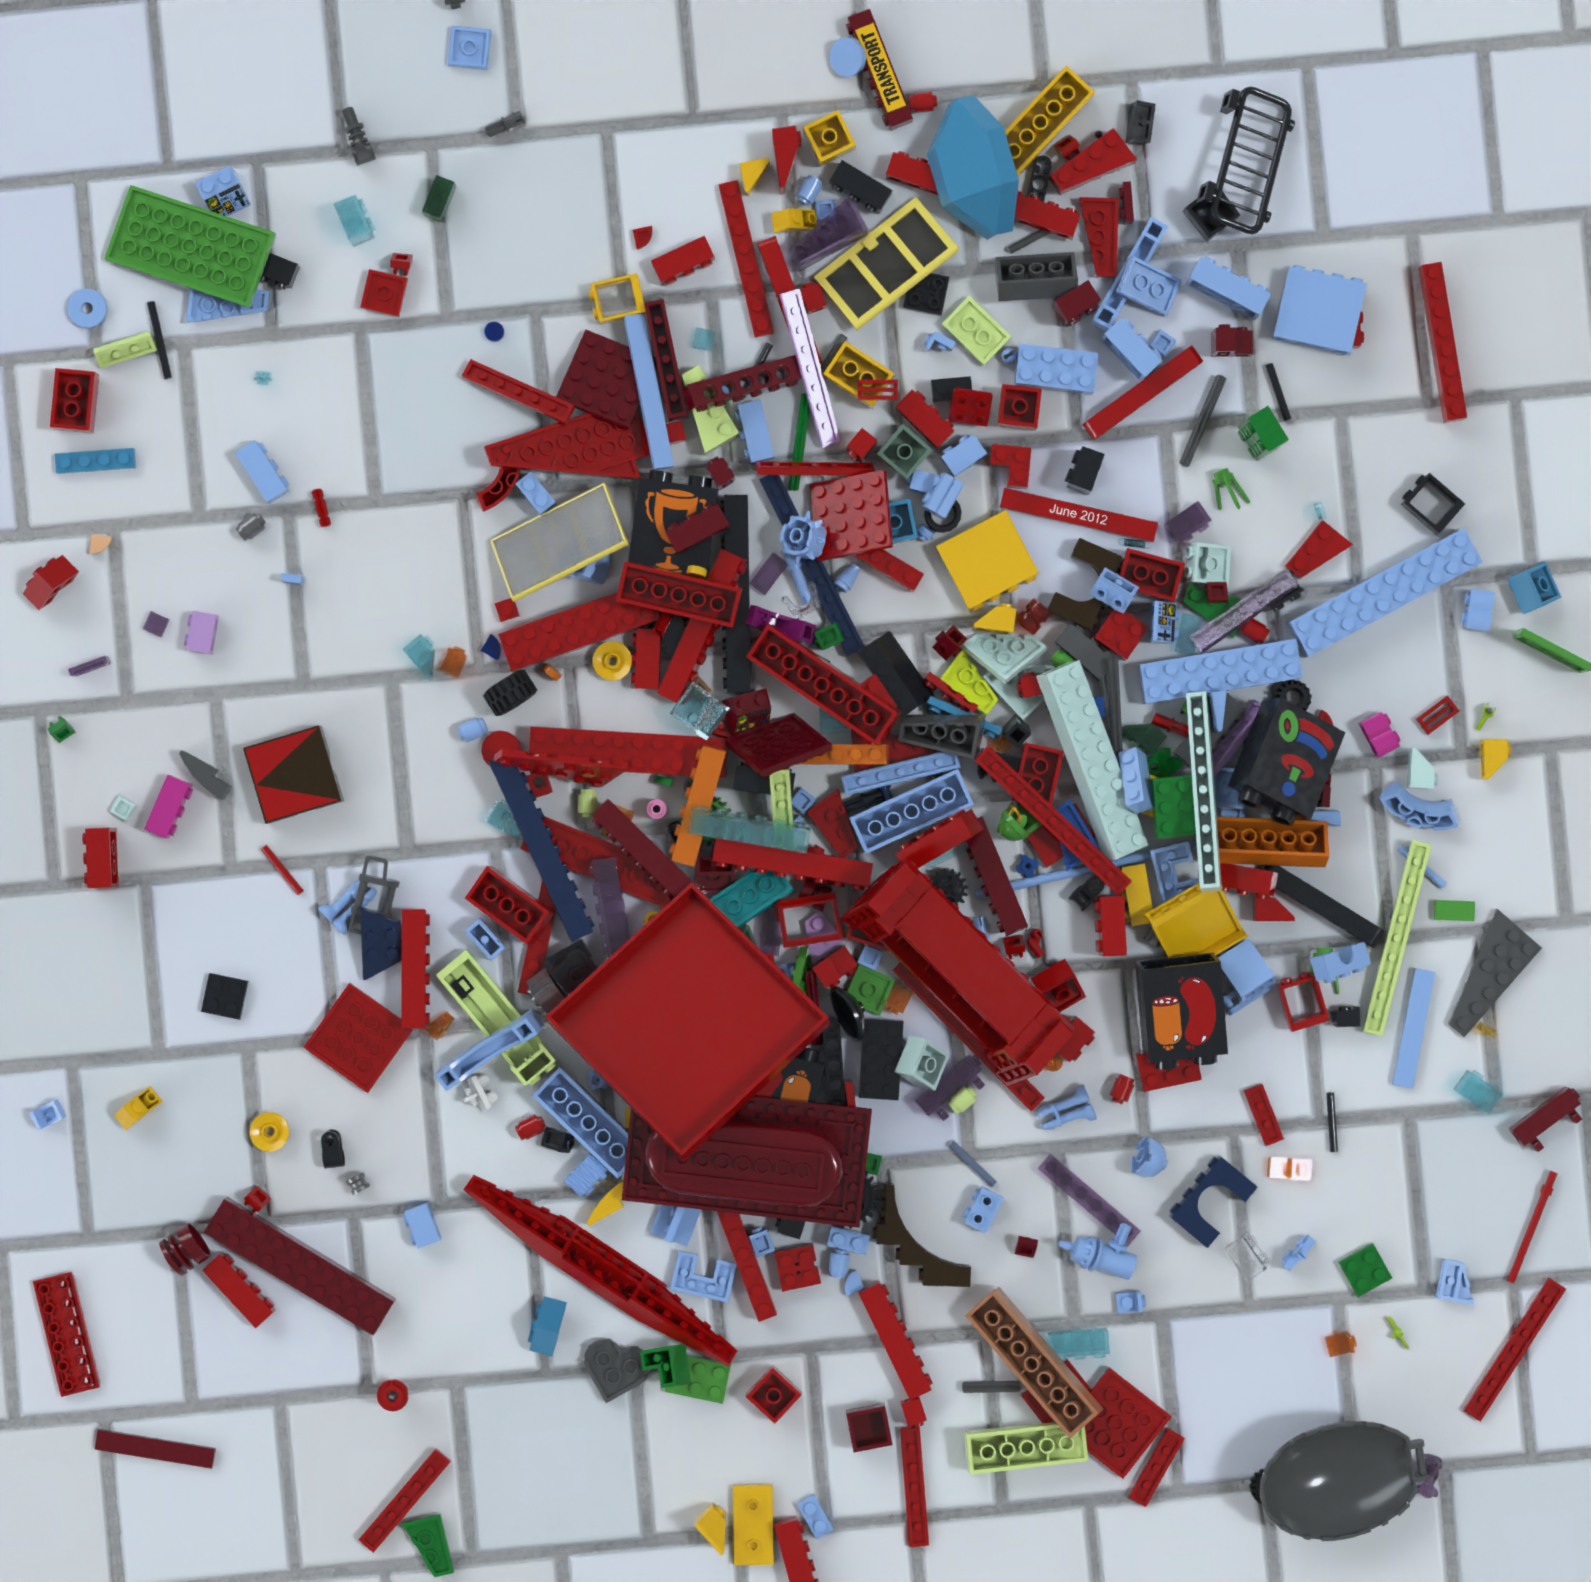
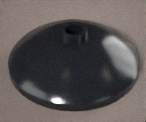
M838 986L830 989V1000L837 1019L845 1033L853 1041L858 1042L863 1039L865 1033L864 1006L845 989Z

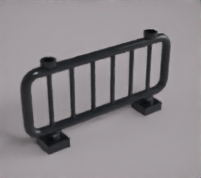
M1250 86L1244 88L1241 92L1232 89L1224 94L1220 112L1229 114L1235 110L1217 182L1208 181L1200 186L1196 204L1204 206L1211 202L1210 213L1215 221L1252 235L1258 233L1262 229L1264 222L1268 223L1271 219L1272 213L1267 211L1287 131L1291 132L1293 130L1295 121L1291 120L1292 109L1288 101ZM1251 94L1281 106L1284 110L1282 120L1245 106L1247 96ZM1243 109L1280 123L1278 138L1240 124ZM1238 129H1244L1276 142L1273 157L1235 142ZM1234 146L1272 160L1268 175L1231 161ZM1229 164L1266 178L1264 192L1261 193L1226 179ZM1224 183L1261 196L1259 212L1222 198L1221 194ZM1221 201L1258 215L1255 225L1251 227L1220 215L1218 212L1219 202Z

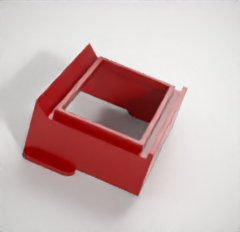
M836 892L779 900L773 905L775 920L780 922L784 948L842 940L846 936L844 921L839 917ZM832 902L837 933L788 940L783 909Z

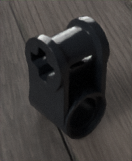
M1092 875L1068 899L1073 900L1080 906V910L1083 912L1104 889V882L1097 875ZM1093 879L1100 881V887L1097 890L1090 888V882ZM1078 895H1079L1080 897H1082V898L1085 900V902H1083V901L1078 897Z
M330 1129L321 1137L324 1169L345 1166L341 1135L337 1130ZM330 1135L336 1139L332 1144L331 1141L327 1140Z

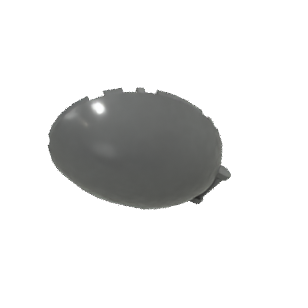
M1368 1421L1332 1423L1303 1432L1285 1443L1268 1461L1260 1482V1498L1263 1508L1269 1518L1280 1529L1291 1535L1303 1537L1306 1540L1337 1541L1369 1533L1371 1529L1380 1525H1387L1388 1521L1396 1515L1400 1516L1410 1507V1502L1418 1492L1416 1483L1430 1479L1424 1458V1440H1410V1437L1395 1428ZM1411 1449H1415L1419 1473H1414Z

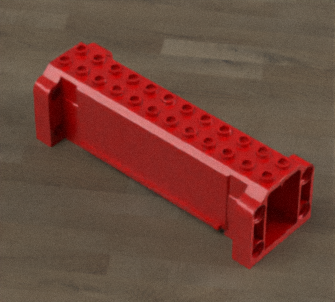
M905 858L892 865L870 885L841 917L852 930L860 928L874 943L880 941L986 1049L990 1050L986 1056L999 1068L995 1074L1007 1086L1038 1075L1073 1035L1074 1027L1071 1025L1069 1018L1061 1014L1056 1009L1055 1004L1047 1000L1042 995V991L1029 982L1028 977L1024 973L1019 972L1015 968L1014 963L1010 959L1005 958L1001 954V950L987 940L985 933L978 930L973 925L972 920L964 916L959 911L958 906L950 902L945 897V893L941 889L936 888L931 883V879L917 869V865L912 860Z

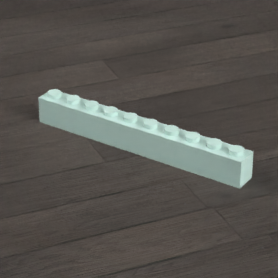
M1206 691L1186 693L1199 883L1202 893L1222 891L1208 696Z

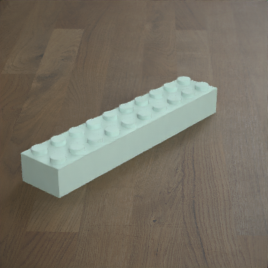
M1080 660L1067 662L1037 675V681L1101 852L1108 859L1117 860L1147 846L1148 843L1137 814L1126 806L1121 770Z

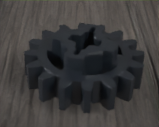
M943 868V873L940 874L937 870L935 871L936 877L930 876L932 884L936 885L943 892L944 889L940 883L945 886L951 885L950 889L955 895L946 893V898L952 897L954 899L953 903L957 906L958 902H965L962 897L968 896L964 889L969 888V886L963 885L966 878L960 879V872L955 875L954 869L947 873L946 868ZM944 876L952 877L949 881L946 882L940 880V878ZM957 882L960 885V894L955 889Z

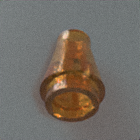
M446 1011L443 1015L432 1021L426 1031L435 1040H438L444 1036L455 1019Z

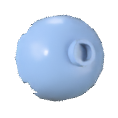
M1144 1137L1135 1148L1139 1150L1136 1158L1133 1156L1131 1158V1172L1145 1178L1154 1177L1167 1166L1165 1148L1153 1138Z

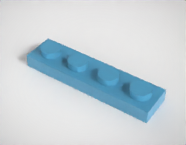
M125 448L56 453V473L66 474L136 468L135 449Z
M930 696L927 702V708L935 715H972ZM985 720L983 735L992 740L994 738L999 740L1003 728Z

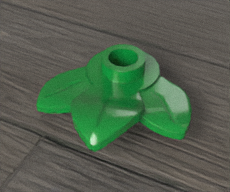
M1160 748L1156 750L1153 757L1147 758L1149 775L1159 778L1172 777L1171 773L1180 769L1183 763L1178 758L1170 756V748ZM1151 763H1155L1157 765L1155 768L1149 767Z

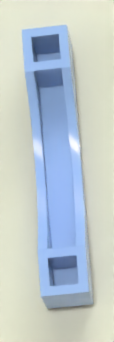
M1153 217L1150 218L1092 319L1091 324L1106 332L1111 328L1127 300L1126 297L1116 293L1129 257L1135 256L1148 263L1167 230V225Z
M533 1009L441 1065L434 1076L447 1091L497 1055L536 1036L544 1024Z

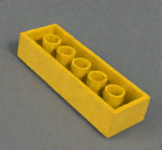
M1067 65L1005 130L1018 177L1094 97L1095 91Z

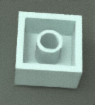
M909 1036L895 1072L917 1087L936 1091L950 1054L927 1039Z

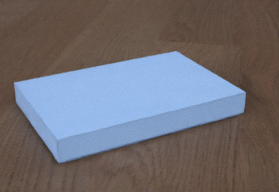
M1130 256L1116 293L1163 316H1168L1182 280L1135 256Z

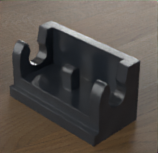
M1138 100L1130 104L1125 143L1132 144L1137 142L1139 145L1151 143L1156 104Z

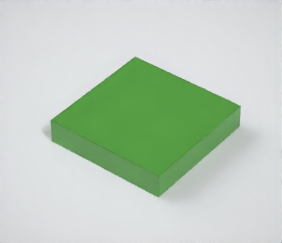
M859 964L848 992L858 1002L860 1001L863 1004L865 1010L880 1016L896 979Z

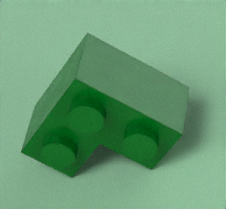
M685 1344L640 1351L642 1370L658 1369L661 1388L691 1384Z

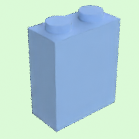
M1249 938L1245 941L1241 940L1234 945V948L1229 951L1225 950L1217 956L1221 961L1222 973L1242 1002H1245L1276 982L1275 975Z

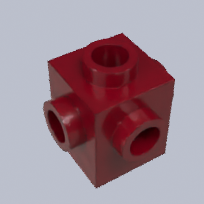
M953 625L946 633L943 630L935 638L937 642L932 648L946 661L951 655L955 658L963 650L960 646L967 638Z

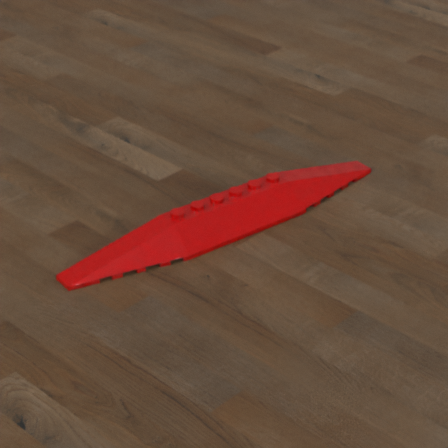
M476 1175L472 1176L463 1189L537 1254L637 1321L726 1366H729L737 1350L720 1334L716 1335L706 1321L702 1322L695 1315L696 1312L692 1308L688 1309L681 1302L682 1299L677 1294L673 1295L666 1289L667 1285L565 1216L552 1214L549 1209L543 1206L539 1208L531 1204V1201L526 1198L522 1200L515 1197L513 1192L508 1190L502 1191L496 1188L495 1184Z

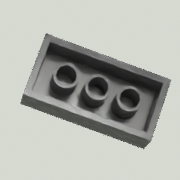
M1074 252L995 257L998 301L1060 298L1078 287Z

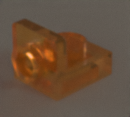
M454 646L453 649L448 647L447 655L440 670L459 678L468 656L464 654L465 650Z
M895 983L885 1003L888 1006L887 1010L896 1015L899 1012L903 1013L913 991Z
M1348 1331L1324 1337L1330 1357L1348 1352L1355 1353L1354 1347H1357L1354 1335H1350Z

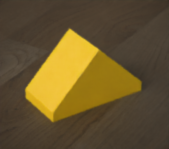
M763 158L740 163L746 195L749 196L770 165V159Z

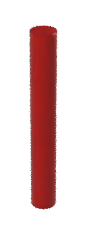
M267 845L264 846L261 851L297 895L304 892Z

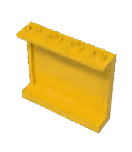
M1006 510L935 547L962 596L967 610L973 609V611L984 607L983 603L990 599L992 603L1001 598V593L1005 591L1011 593L1019 588L1018 584L1024 581L1028 584L1036 580L1035 575L1039 573Z
M1200 883L1145 914L1167 957L1212 952L1217 955L1248 937L1242 929L1223 890L1202 893Z

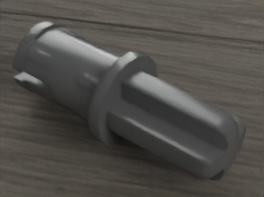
M518 111L508 117H501V120L486 126L485 131L489 137H492L504 131L509 132L510 128L525 122L522 119L521 112Z

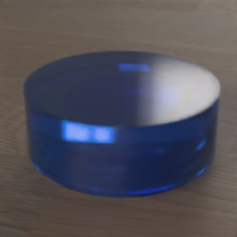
M490 322L484 329L486 338L491 342H498L504 337V328L498 322Z

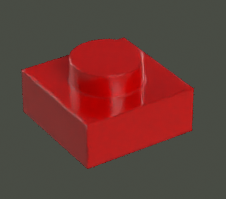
M511 598L495 603L501 622L520 616L516 603Z

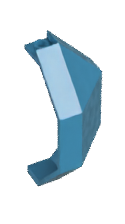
M974 95L956 98L946 108L928 150L927 157L942 208L988 240L997 234L1013 231L1019 179L1004 127Z

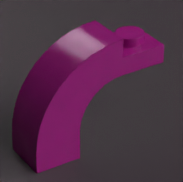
M755 605L750 606L745 623L760 630H764L767 624H773L795 640L812 644L817 625L777 614Z

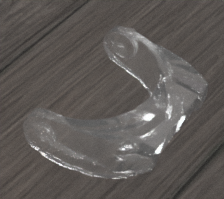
M810 581L807 583L811 598L805 608L795 606L786 595L781 599L793 616L799 620L820 608L818 592L814 582Z

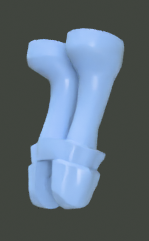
M360 880L353 882V885L348 887L349 889L332 905H321L318 908L319 911L329 921H332L353 898L356 899ZM374 887L365 893L362 907L367 906L369 901L374 899L377 893ZM354 903L332 922L343 935L348 932V923L352 914L350 911Z
M1084 1084L1077 1087L1076 1093L1073 1096L1055 1103L1051 1102L1036 1111L1037 1117L1046 1116L1049 1113L1053 1115L1054 1119L1041 1124L1043 1130H1054L1055 1127H1061V1125L1080 1118H1086L1089 1121L1097 1119L1091 1103L1065 1114H1059V1111L1090 1101Z

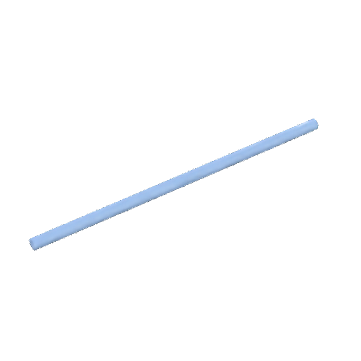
M1189 841L1191 851L1196 850L1197 841ZM1147 850L1125 855L1111 861L1117 867L1152 859L1150 851ZM1086 865L1073 867L1068 871L1066 869L1030 878L1010 881L1015 891L1094 872ZM982 888L975 889L977 899L985 897Z

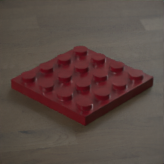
M585 329L556 397L573 404L578 410L629 430L640 405L629 346ZM653 357L654 367L656 368V357Z
M795 713L725 739V745L761 777L770 776L777 771L788 769L790 766L798 763H804L808 759L822 756L832 750V743Z

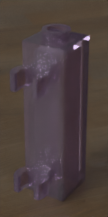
M968 1053L940 1078L936 1091L927 1089L915 1101L928 1116L935 1111L945 1121L949 1115L941 1107L944 1102L970 1080L979 1090L985 1086L983 1081L977 1076L983 1070L980 1067L982 1062L975 1054L971 1057Z

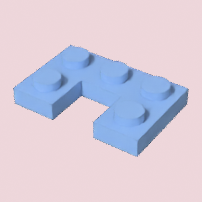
M1188 840L1149 850L1162 904L1199 883L1197 877L1180 882L1177 879L1174 865L1193 860Z
M679 1250L670 1290L728 1303L737 1264L717 1259L714 1277L694 1274L698 1254Z

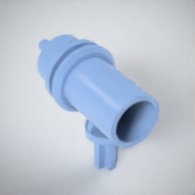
M1120 1223L1115 1238H1110L1108 1245H1105L1101 1238L1096 1239L1093 1236L1088 1238L1077 1236L1074 1244L1062 1240L1058 1243V1246L1071 1251V1261L1077 1262L1083 1269L1088 1268L1090 1272L1097 1269L1129 1280L1137 1262V1255L1126 1252L1128 1245L1125 1242L1131 1230V1226H1128L1126 1223Z

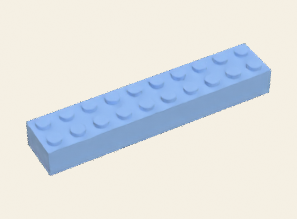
M1463 528L1293 619L1287 625L1306 658L1483 562L1466 530Z

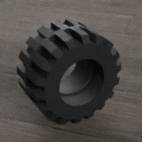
M518 670L490 687L483 697L495 716H502L530 699L537 692V688L525 670Z

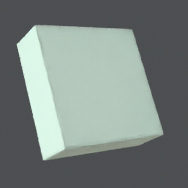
M119 795L109 812L128 822L137 804Z

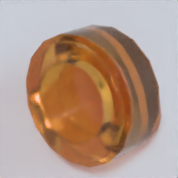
M1001 733L999 740L996 738L992 740V746L998 752H1005L1012 745L1003 736V733Z
M1056 1053L1045 1066L1047 1070L1055 1072L1062 1067L1063 1059L1060 1054Z

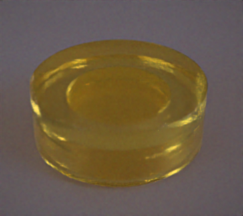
M1480 1021L1477 1026L1478 1030L1491 1037H1495L1497 1033L1495 1028Z

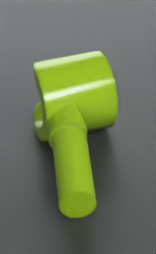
M1489 703L1484 706L1483 716L1475 728L1478 731L1481 730L1485 721L1492 717L1496 711V707L1492 712L1486 710Z

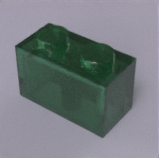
M438 175L435 176L422 209L424 216L443 222L457 187L454 181Z

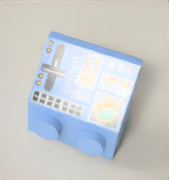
M231 165L195 182L206 206L211 212L229 216L251 205Z
M1161 601L1151 603L1149 643L1174 644L1175 640H1178L1179 630L1175 628V622L1179 620V608H1176V603Z

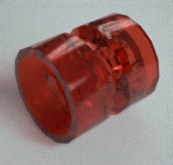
M1033 598L1027 604V610L1021 611L1015 620L1034 636L1041 628L1040 623H1045L1052 614Z

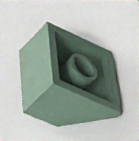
M901 424L875 455L907 480L933 449L908 427Z

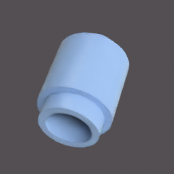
M812 175L805 178L795 194L798 197L797 201L805 206L808 204L812 205L822 189V181Z
M474 718L459 724L460 729H457L461 740L465 739L466 742L480 738L488 732L483 718Z
M835 1248V1251L830 1253L829 1276L845 1278V1274H848L850 1254H847L846 1250Z

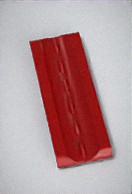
M68 1272L33 1281L61 1397L100 1388V1380L73 1273Z

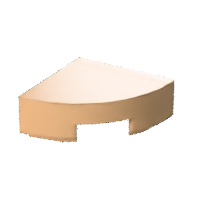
M92 534L89 554H99L111 544L113 537Z

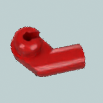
M1033 929L1028 935L1027 946L1038 959L1045 954L1039 946L1043 933L1040 929Z

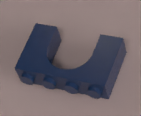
M1220 1155L1217 1158L1214 1156L1207 1164L1209 1168L1205 1173H1199L1194 1180L1196 1182L1192 1188L1188 1187L1182 1194L1184 1198L1179 1204L1176 1202L1169 1210L1171 1212L1169 1217L1207 1248L1220 1232L1205 1221L1199 1213L1198 1200L1201 1193L1210 1186L1221 1185L1229 1188L1246 1202L1258 1188Z

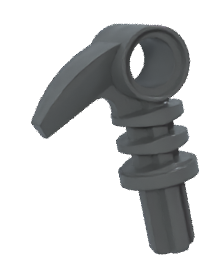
M347 107L343 109L342 113L347 124L344 130L345 133H350L348 138L353 141L350 143L351 147L355 146L351 151L357 166L375 160L376 157L370 142L366 144L368 142L367 137L364 138L366 133L361 131L364 125L358 122L354 108Z

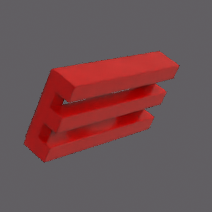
M858 380V400H898V380ZM862 385H894V388H862ZM862 392H894V396H862Z
M1446 696L1415 720L1425 730V733L1429 735L1457 714L1459 709L1450 697ZM1445 702H1448L1447 706L1441 709L1438 713H1436L1426 722H1423V719L1425 717H1427L1429 714H1431ZM1452 707L1453 711L1431 728L1427 727V725Z

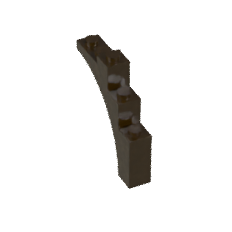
M886 1183V1188H882V1200H885V1208H881V1219L885 1220V1223L877 1222V1226L873 1227L872 1239H876V1244L900 1245V1248H896L895 1260H899L900 1265L923 1266V1268H919L918 1277L919 1280H922L923 1286L970 1287L971 1266L939 1258L922 1247L906 1229L898 1213L894 1183Z

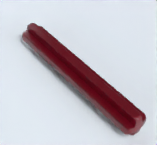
M806 971L804 974L806 995L819 1007L816 974L814 971ZM822 1033L812 1041L813 1045H821L823 1043Z

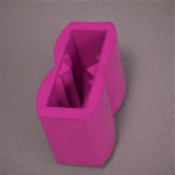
M1378 712L1358 723L1377 758L1400 747V737L1396 731L1391 730L1389 726L1391 720L1386 713Z

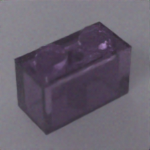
M1197 501L1165 523L1164 526L1177 544L1181 541L1185 544L1193 538L1191 534L1197 530L1201 533L1210 527L1208 523L1211 521V518L1200 502Z

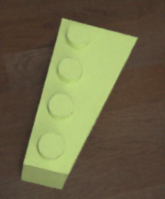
M699 365L682 374L685 386L707 379ZM704 391L705 397L711 399L710 393ZM714 405L708 406L707 410L698 413L696 410H693L705 455L740 436L724 406L715 408Z

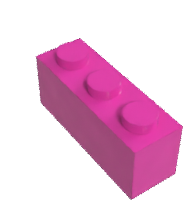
M167 775L144 829L167 839L170 838V835L174 836L178 827L175 824L178 817L181 818L184 814L185 807L183 805L186 799L189 800L193 793V789H191L193 784L175 776Z

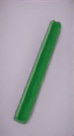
M806 393L801 395L792 462H803L810 412ZM790 475L789 490H799L801 475Z

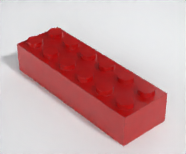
M625 561L616 601L733 628L743 587Z

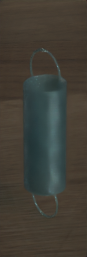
M1125 538L1124 545L1122 546L1145 548L1146 541Z

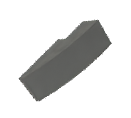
M181 750L179 754L195 779L210 793L221 800H225L232 786L215 777L219 769Z

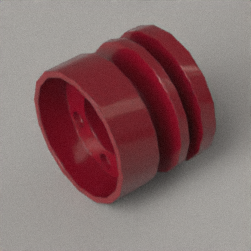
M186 1223L176 1230L178 1239L173 1235H169L167 1240L163 1239L159 1242L164 1258L181 1276L188 1273L187 1269L192 1270L194 1268L192 1259L196 1263L201 1264L211 1257V1252L206 1242L190 1223Z

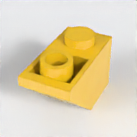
M787 208L771 213L774 233H795L818 229L816 210Z
M149 1086L125 1104L114 1117L127 1131L157 1107L162 1100Z

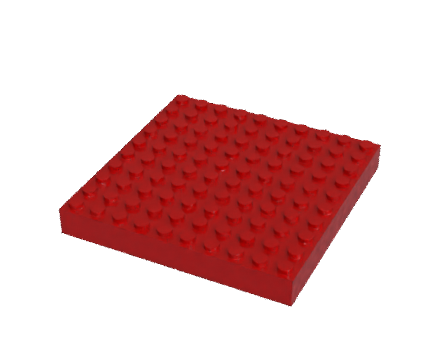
M692 882L545 1016L548 1024L684 1162L830 1025L829 1017Z

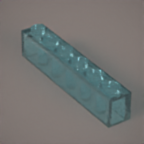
M697 805L696 808L692 807L688 826L689 834L807 853L811 830L809 827H806L807 824L795 822V825L787 824V820L783 819L769 821L767 820L768 817L760 815L751 818L748 817L747 813L736 812V815L728 814V810L718 808L716 811L708 810L709 807Z

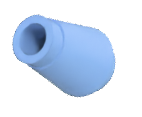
M851 563L835 578L834 586L840 591L847 593L848 590L852 589L861 569L854 563Z

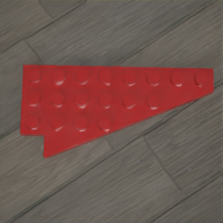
M638 409L629 430L586 413L569 419L567 425L558 422L484 446L489 464L493 467L636 480L641 477L635 461L651 456L647 435Z

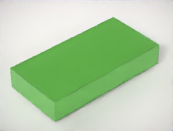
M1434 900V920L1474 921L1475 901Z

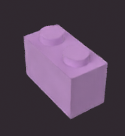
M193 611L192 615H189L187 626H190L189 634H186L184 639L186 650L213 655L219 621L218 615Z

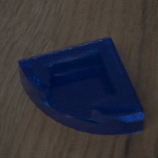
M490 634L481 651L498 661L501 654L500 644Z

